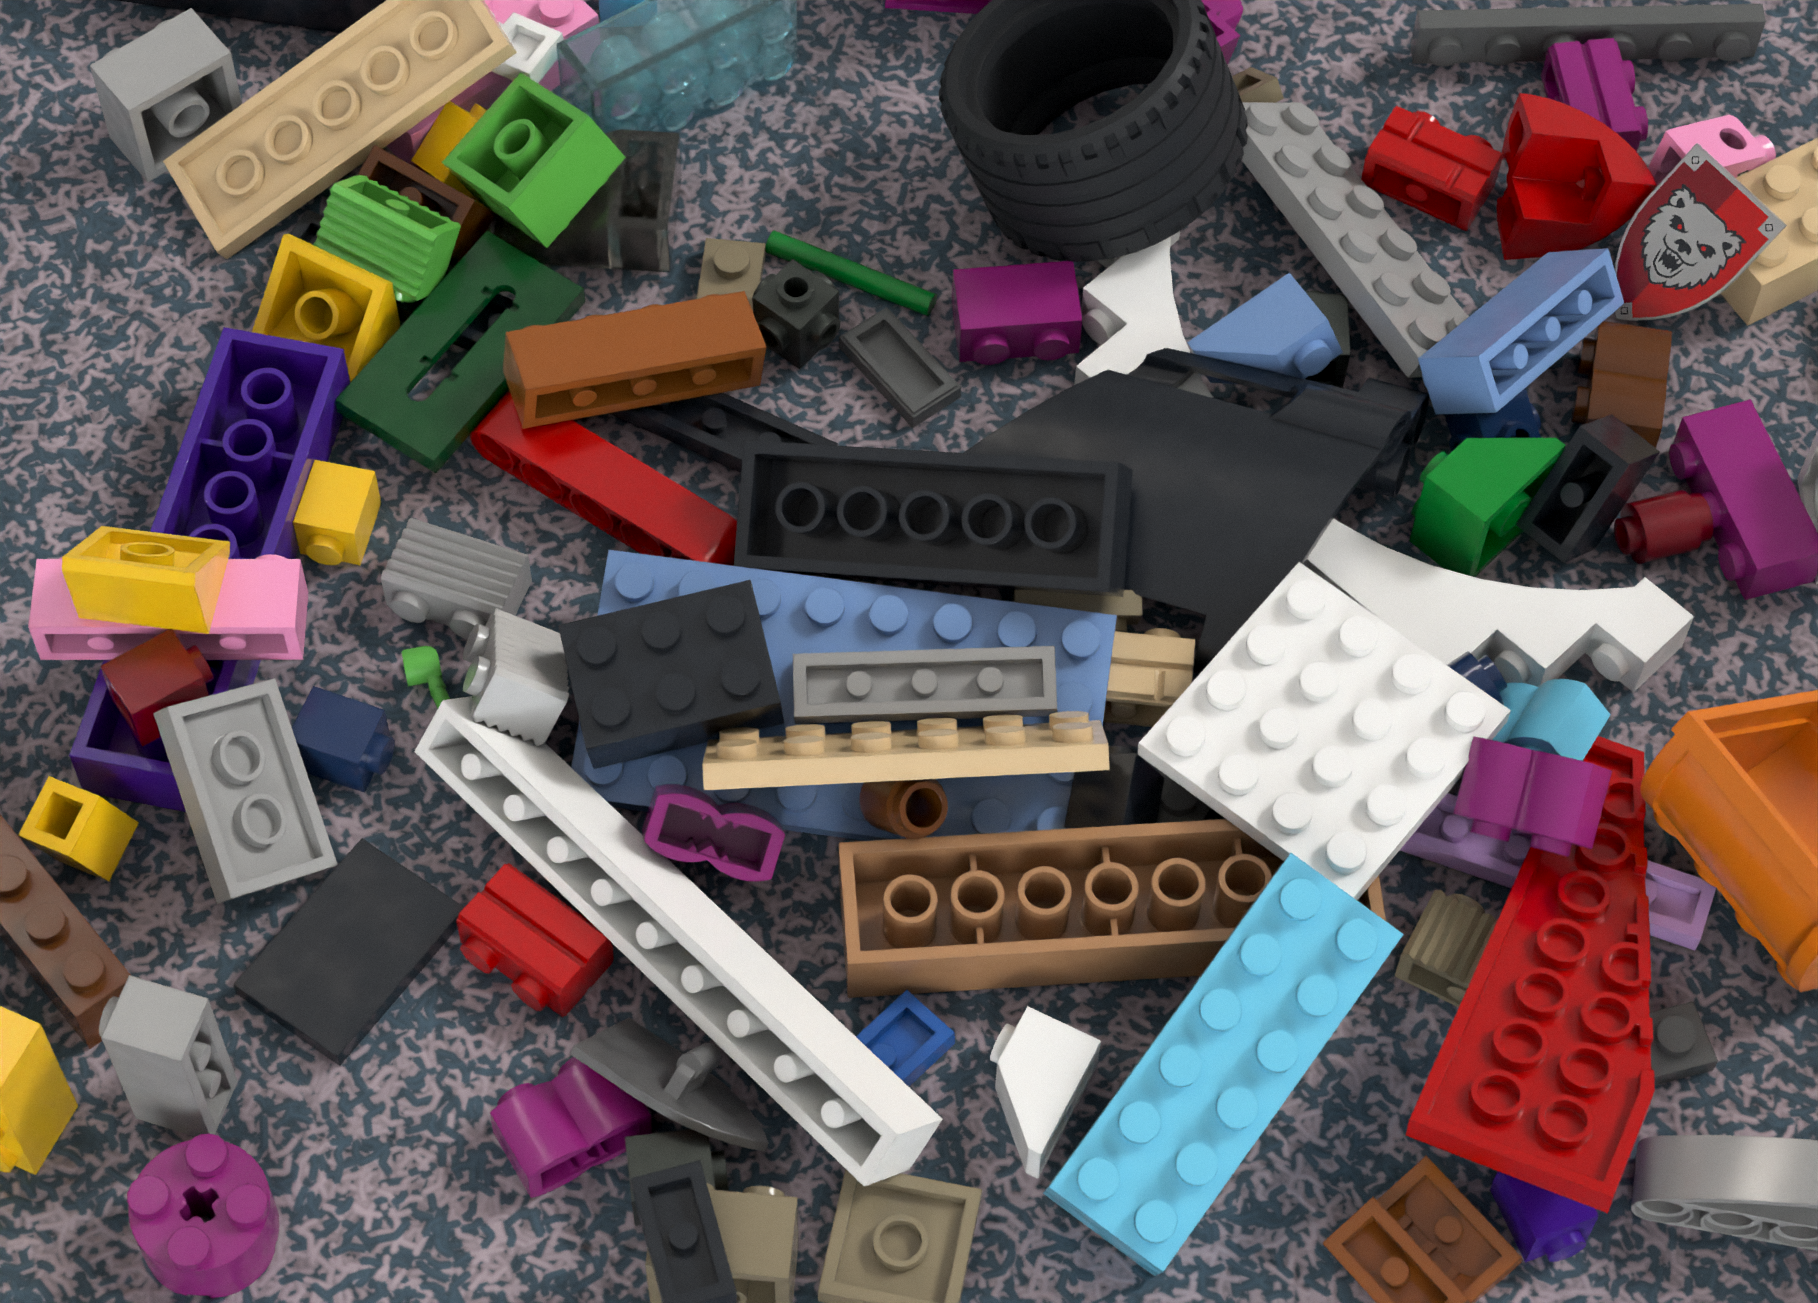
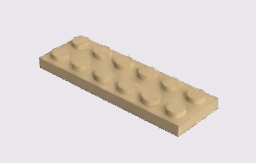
M386 0L174 152L163 162L216 252L228 259L365 162L374 145L383 149L512 57L517 51L484 0Z
M1062 711L1050 714L1049 723L1023 724V717L1021 715L1000 714L984 717L983 726L957 727V720L954 718H928L917 721V729L891 731V723L887 721L858 722L851 725L852 733L825 734V726L819 724L794 725L785 728L786 736L759 737V729L730 728L719 732L720 739L708 740L702 763L704 790L1101 771L1109 770V746L1100 720L1089 721V713L1083 711Z

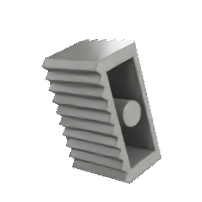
M413 518L408 519L407 526L403 529L396 549L393 550L391 559L388 560L386 569L382 571L381 576L386 605L395 614L415 623H421L427 619L434 620L439 624H446L455 634L466 640L476 624L486 625L495 608L516 616L532 582L529 556L527 554Z
M495 608L486 625L476 624L467 639L463 660L471 662V665L464 680L463 692L472 695V716L475 723L485 720L488 728L497 725L499 732L509 730L512 737L521 734L523 741L533 739L536 746L544 744L569 697V693H567L569 689L567 686L569 681L567 680L568 667H566L567 663L560 633Z

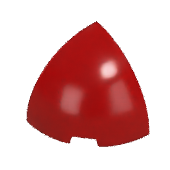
M1519 93L1509 119L1502 147V153H1504L1502 159L1507 161L1509 167L1506 177L1507 188L1503 196L1497 199V223L1504 260L1543 257L1548 252L1580 250L1613 233L1634 216L1638 208L1657 186L1646 163L1627 141L1594 117L1579 109L1549 98Z

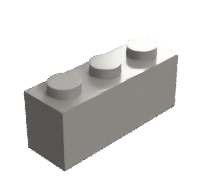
M129 975L120 997L113 996L107 1002L99 1024V1035L102 1038L135 1118L195 1137L200 1134L209 1133L215 1135L238 1080L209 999Z

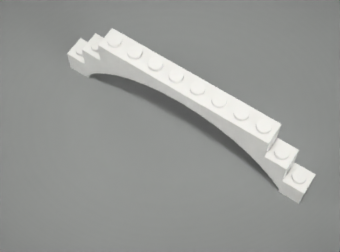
M1180 231L1160 243L1138 252L1116 258L1098 260L1108 268L1083 288L1081 315L1084 329L1101 346L1076 366L1074 385L1105 370L1129 374L1144 361L1148 353L1164 348L1190 353L1183 336L1173 296L1170 264V246L1179 240ZM1196 372L1177 387L1178 389L1213 398L1201 376ZM1334 518L1303 564L1444 664H1449L1467 651L1477 660L1487 655L1496 665L1506 683H1526L1539 687L1548 680L1559 678L1586 653L1591 657L1593 665L1598 672L1611 681H1620L1632 692H1635L1682 647L1694 618L1692 614L1646 577L1635 587L1594 590L1534 588L1484 580L1429 565L1387 548L1338 522Z

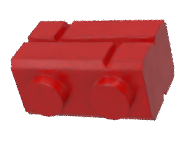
M1396 105L1385 121L1382 130L1379 131L1368 148L1361 180L1371 189L1459 229L1468 231L1481 206H1483L1495 186L1504 153L1493 149L1492 145L1480 136L1461 135L1441 126L1435 117L1426 112L1415 111L1412 113Z
M510 863L504 864L485 884L484 890L474 896L459 913L456 920L462 943L460 950L465 958L484 973L490 974L496 968L514 981L511 984L514 993L526 1005L536 1011H542L545 1006H548L561 1017L566 1016L586 994L588 988L592 987L611 966L614 960L612 942L590 921Z

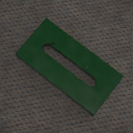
M486 231L335 399L338 413L429 470L437 473L467 439L471 431L509 390L503 373L506 332L521 330L531 325L544 326L569 321L585 303L584 288L489 231ZM500 292L514 294L513 306L510 309L507 308L451 371L452 375L448 379L445 378L427 399L423 401L411 400L408 397L410 391L494 296Z

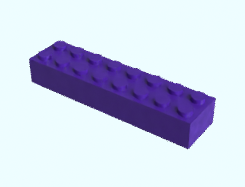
M223 327L150 532L230 541L229 559H256L262 555H279L287 559H295L299 549L293 525L296 511L314 460L328 462L343 415L338 413L335 399L350 384L344 349ZM103 660L102 665L110 660ZM206 660L214 677L212 681L206 683L209 696L253 684L261 660ZM100 668L69 754L81 788L100 796L186 812L162 738L159 737L142 747L113 702Z

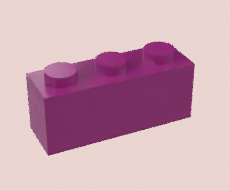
M1751 399L1682 417L1674 442L1669 448L1671 467L1677 478L1680 480L1686 479L1692 493L1698 492L1702 494L1710 507L1713 518V537L1719 547V564L1726 579L1729 581L1735 580L1744 600L1813 582L1818 572V532Z

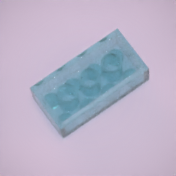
M645 0L556 44L561 98L589 115L623 155H628L638 149L642 142L666 130L674 131L680 129L693 116L715 105H727L736 100L743 91L765 80L779 79L792 66L796 65L797 0Z

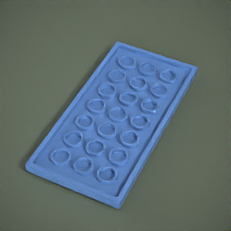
M608 550L597 616L751 580L784 718V724L760 729L759 737L786 736V727L802 725L795 724L793 692V654L1055 646L1057 712L1089 713V721L1100 720L1103 726L1117 615ZM1049 716L1023 717V724L1049 723ZM983 718L956 719L957 727L983 726ZM579 720L571 768L612 807L648 812L655 786L680 784L702 791L718 805L743 803L758 807L777 819L783 830L864 841L905 839V837L877 829L866 821L859 803L860 791L864 782L704 790L702 763L708 742L593 769L586 750ZM919 720L887 722L891 723V731L917 729V721ZM858 722L807 724L825 726V734L852 733L851 725ZM1075 772L936 779L943 787L947 797L948 812L943 824L926 837L1066 829L1064 824Z

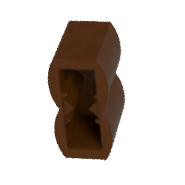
M1603 321L1597 326L1594 339L1584 337L1579 353L1577 373L1588 375L1587 387L1577 386L1571 422L1584 425L1612 414L1656 448L1664 417L1672 331Z

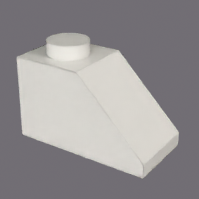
M1028 1006L1016 1027L1008 1023L1003 1027L992 1049L990 1060L997 1063L995 1089L1025 1172L1038 1179L1097 1068L1101 1040Z

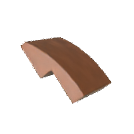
M1427 1155L1378 1200L1372 1197L1322 1242L1325 1248L1376 1303H1475L1523 1262L1521 1255Z

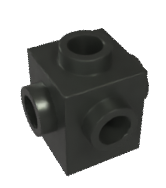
M792 259L776 275H767L754 291L752 297L753 314L766 347L779 354L798 369H801L816 353L826 348L839 332V291L836 290L834 284L824 274L818 271L811 272Z

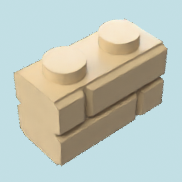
M1166 628L1150 629L1144 634L1115 631L1103 722L1153 727L1192 683L1195 639L1181 638L1177 632Z

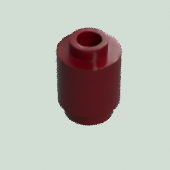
M1678 490L1626 503L1620 512V518H1617L1614 522V535L1620 551L1625 555L1630 554L1636 563L1643 564L1697 550L1701 542L1709 541L1712 538L1713 518L1710 507L1702 494L1698 492L1688 494L1684 490Z

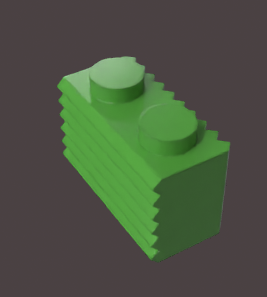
M356 175L333 184L330 188L331 195L326 200L327 207L323 211L324 217L320 221L321 228L316 233L317 239L313 245L392 282L395 300L411 303L428 297L445 278L461 228L459 222L450 221L449 217L440 216L438 212L430 211L428 207L420 206L418 202L409 200L407 196L399 195L397 191L389 190L387 186L379 185L377 181L369 180L367 176Z

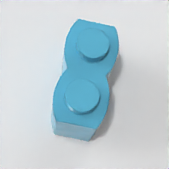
M1552 679L1542 683L1539 687L1526 683H1506L1507 688L1499 693L1503 699L1504 706L1510 709L1511 712L1507 723L1492 740L1583 761L1611 714L1589 687L1579 681Z

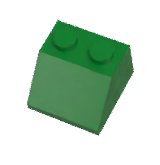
M1466 438L1449 455L1444 451L1439 452L1427 464L1420 476V482L1424 485L1421 496L1411 510V514L1415 519L1409 542L1442 568L1476 577L1523 532L1516 524L1560 458L1566 445L1557 438Z

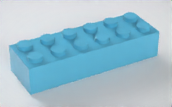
M1290 853L1043 1194L1152 1275L1156 1276L1162 1273L1404 934L1297 856Z

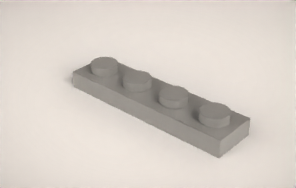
M1055 646L793 654L795 724L906 721L928 718L972 719L1000 714L1021 715L1022 717L1049 716L1057 712Z

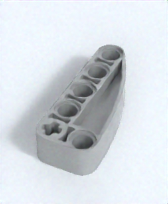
M1735 1135L1650 1136L1641 1139L1637 1143L1631 1211L1637 1217L1648 1221L1818 1251V1140Z

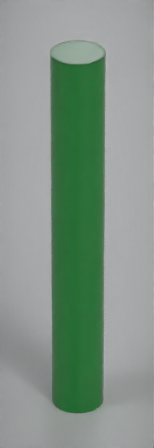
M773 230L766 242L765 250L768 254L788 262L793 259L806 269L818 271L829 278L925 316L930 315L936 304L937 294L778 231Z

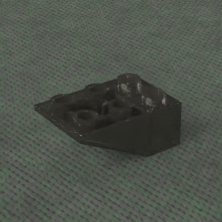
M618 129L605 133L626 158L548 248L499 215L496 217L495 236L545 265L670 273L682 179L679 133Z

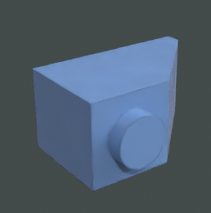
M1290 273L1187 342L1193 354L1302 379L1321 372L1331 360L1343 353L1328 319ZM1204 375L1210 383L1236 384Z

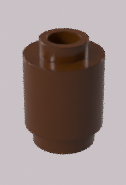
M936 779L864 782L860 791L859 803L866 821L877 829L905 838L920 839L930 835L943 824L947 816V797L943 787Z

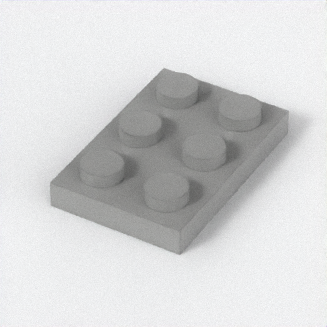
M275 678L168 706L153 713L217 904L338 865Z

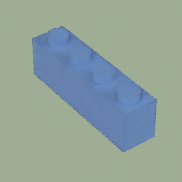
M1609 249L1546 253L1420 356L1418 361L1422 371L1423 382L1428 390L1435 415L1497 413L1624 304Z

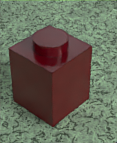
M172 629L166 630L100 666L113 702L142 747L161 737L153 713L168 706L209 696L206 683L214 679L209 665L197 646L193 645L185 649Z

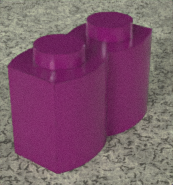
M1473 736L1468 755L1469 761L1465 766L1453 813L1473 820L1470 829L1471 833L1509 842L1512 830L1532 834L1529 847L1569 857L1572 845L1592 849L1612 774L1611 770L1560 755Z
M680 784L655 786L642 828L644 842L654 851L667 858L682 862L708 860L715 868L728 876L754 882L772 879L785 838V832L781 824L768 812L743 803L718 805L702 791Z
M575 1057L565 1062L559 1069L558 1076L551 1081L535 1086L531 1083H524L508 1090L498 1100L497 1107L490 1111L493 1133L531 1198L551 1192L574 1180L590 1167L605 1163L626 1152L625 1137L652 1134L651 1115L644 1103Z

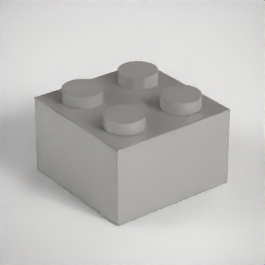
M192 8L172 19L159 23L153 30L121 48L111 50L103 58L90 65L109 137L147 182L168 171L163 160L242 104L231 52Z

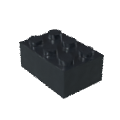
M751 580L558 625L583 738L593 769L706 743L708 740L720 739L719 732L725 729L749 727L760 730L784 724L781 701Z

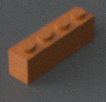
M745 291L723 295L711 294L700 299L665 305L653 304L636 310L607 315H590L578 320L544 326L531 325L521 330L506 332L503 373L522 428L524 429L760 386L766 344Z

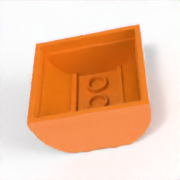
M1818 690L1688 711L1671 728L1675 735L1662 748L1647 769L1640 786L1641 796L1652 808L1658 825L1668 834L1676 837L1694 859V867L1701 878L1708 884L1716 887L1733 907L1739 925L1748 934L1757 938L1775 959L1777 970L1781 977L1801 993L1818 988Z

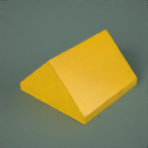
M284 234L252 332L344 349L351 383L400 328L393 283L291 234Z
M101 526L62 557V572L79 618L209 634L230 555V541Z

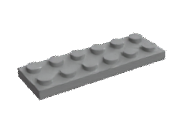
M1242 102L1248 122V127L1246 128L1248 135L1247 144L1243 148L1244 155L1242 161L1407 378L1422 377L1418 358L1469 317L1450 294L1451 290L1448 283L1431 270L1417 252V245L1413 238L1405 231L1399 229L1385 211L1381 197L1364 184L1351 167L1349 156L1332 143L1319 126L1317 115L1309 107L1301 102Z

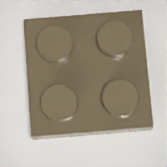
M845 1169L818 1288V1301L825 1303H960L981 1203L982 1189L902 1173L863 1186Z

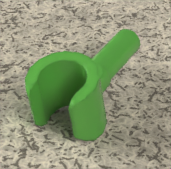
M421 646L403 650L402 658L408 687L428 683L430 695L438 709L441 702L450 699L442 678L436 649L431 646Z

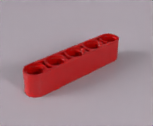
M508 390L471 431L470 440L472 445L484 459L638 553L734 566L737 520L575 421L568 420L523 429L510 390Z

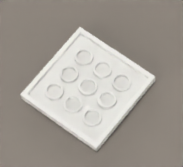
M1298 562L1143 737L1138 745V755L1283 861L1290 853L1294 854L1354 899L1358 900L1464 774L1465 766L1469 761V751L1473 736L1492 740L1507 723L1511 710Z

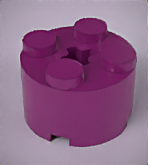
M210 1133L200 1134L191 1140L175 1144L159 1153L144 1167L137 1179L129 1187L127 1203L132 1233L148 1268L154 1277L169 1290L186 1296L191 1294L197 1296L210 1295V1298L226 1297L251 1285L270 1265L279 1234V1213L262 1168L250 1154L240 1147L224 1141L217 1135ZM208 1215L213 1219L204 1223L201 1217Z

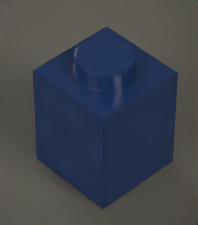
M315 686L312 687L292 726L308 774L364 793L374 773L382 775L388 768L393 756L395 739L390 736L384 709Z

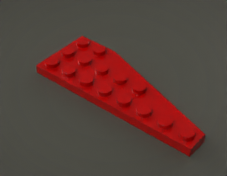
M1597 736L1583 761L1611 770L1612 774L1593 847L1589 849L1572 845L1569 857L1532 847L1529 848L1410 1116L1405 1136L1608 1214L1655 1092L1654 1070H1651L1653 1018L1650 1017L1649 1009L1651 954L1649 896H1646L1645 874L1648 868L1647 847H1644L1646 801L1640 793V786L1645 775L1644 752Z

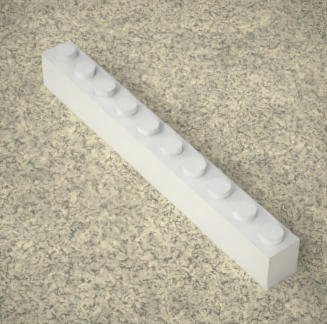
M472 696L443 700L414 752L863 1186L910 1170L939 1126L942 1118L673 863L650 848L644 842L643 835L546 743L536 746L533 739L523 741L521 734L512 737L509 730L499 732L497 725L488 728L485 720L475 723L472 716Z

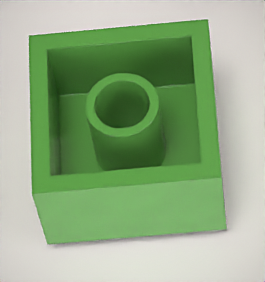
M520 72L442 163L482 205L548 248L556 237L566 229L570 221L596 191L606 183L609 176L626 157L589 115Z

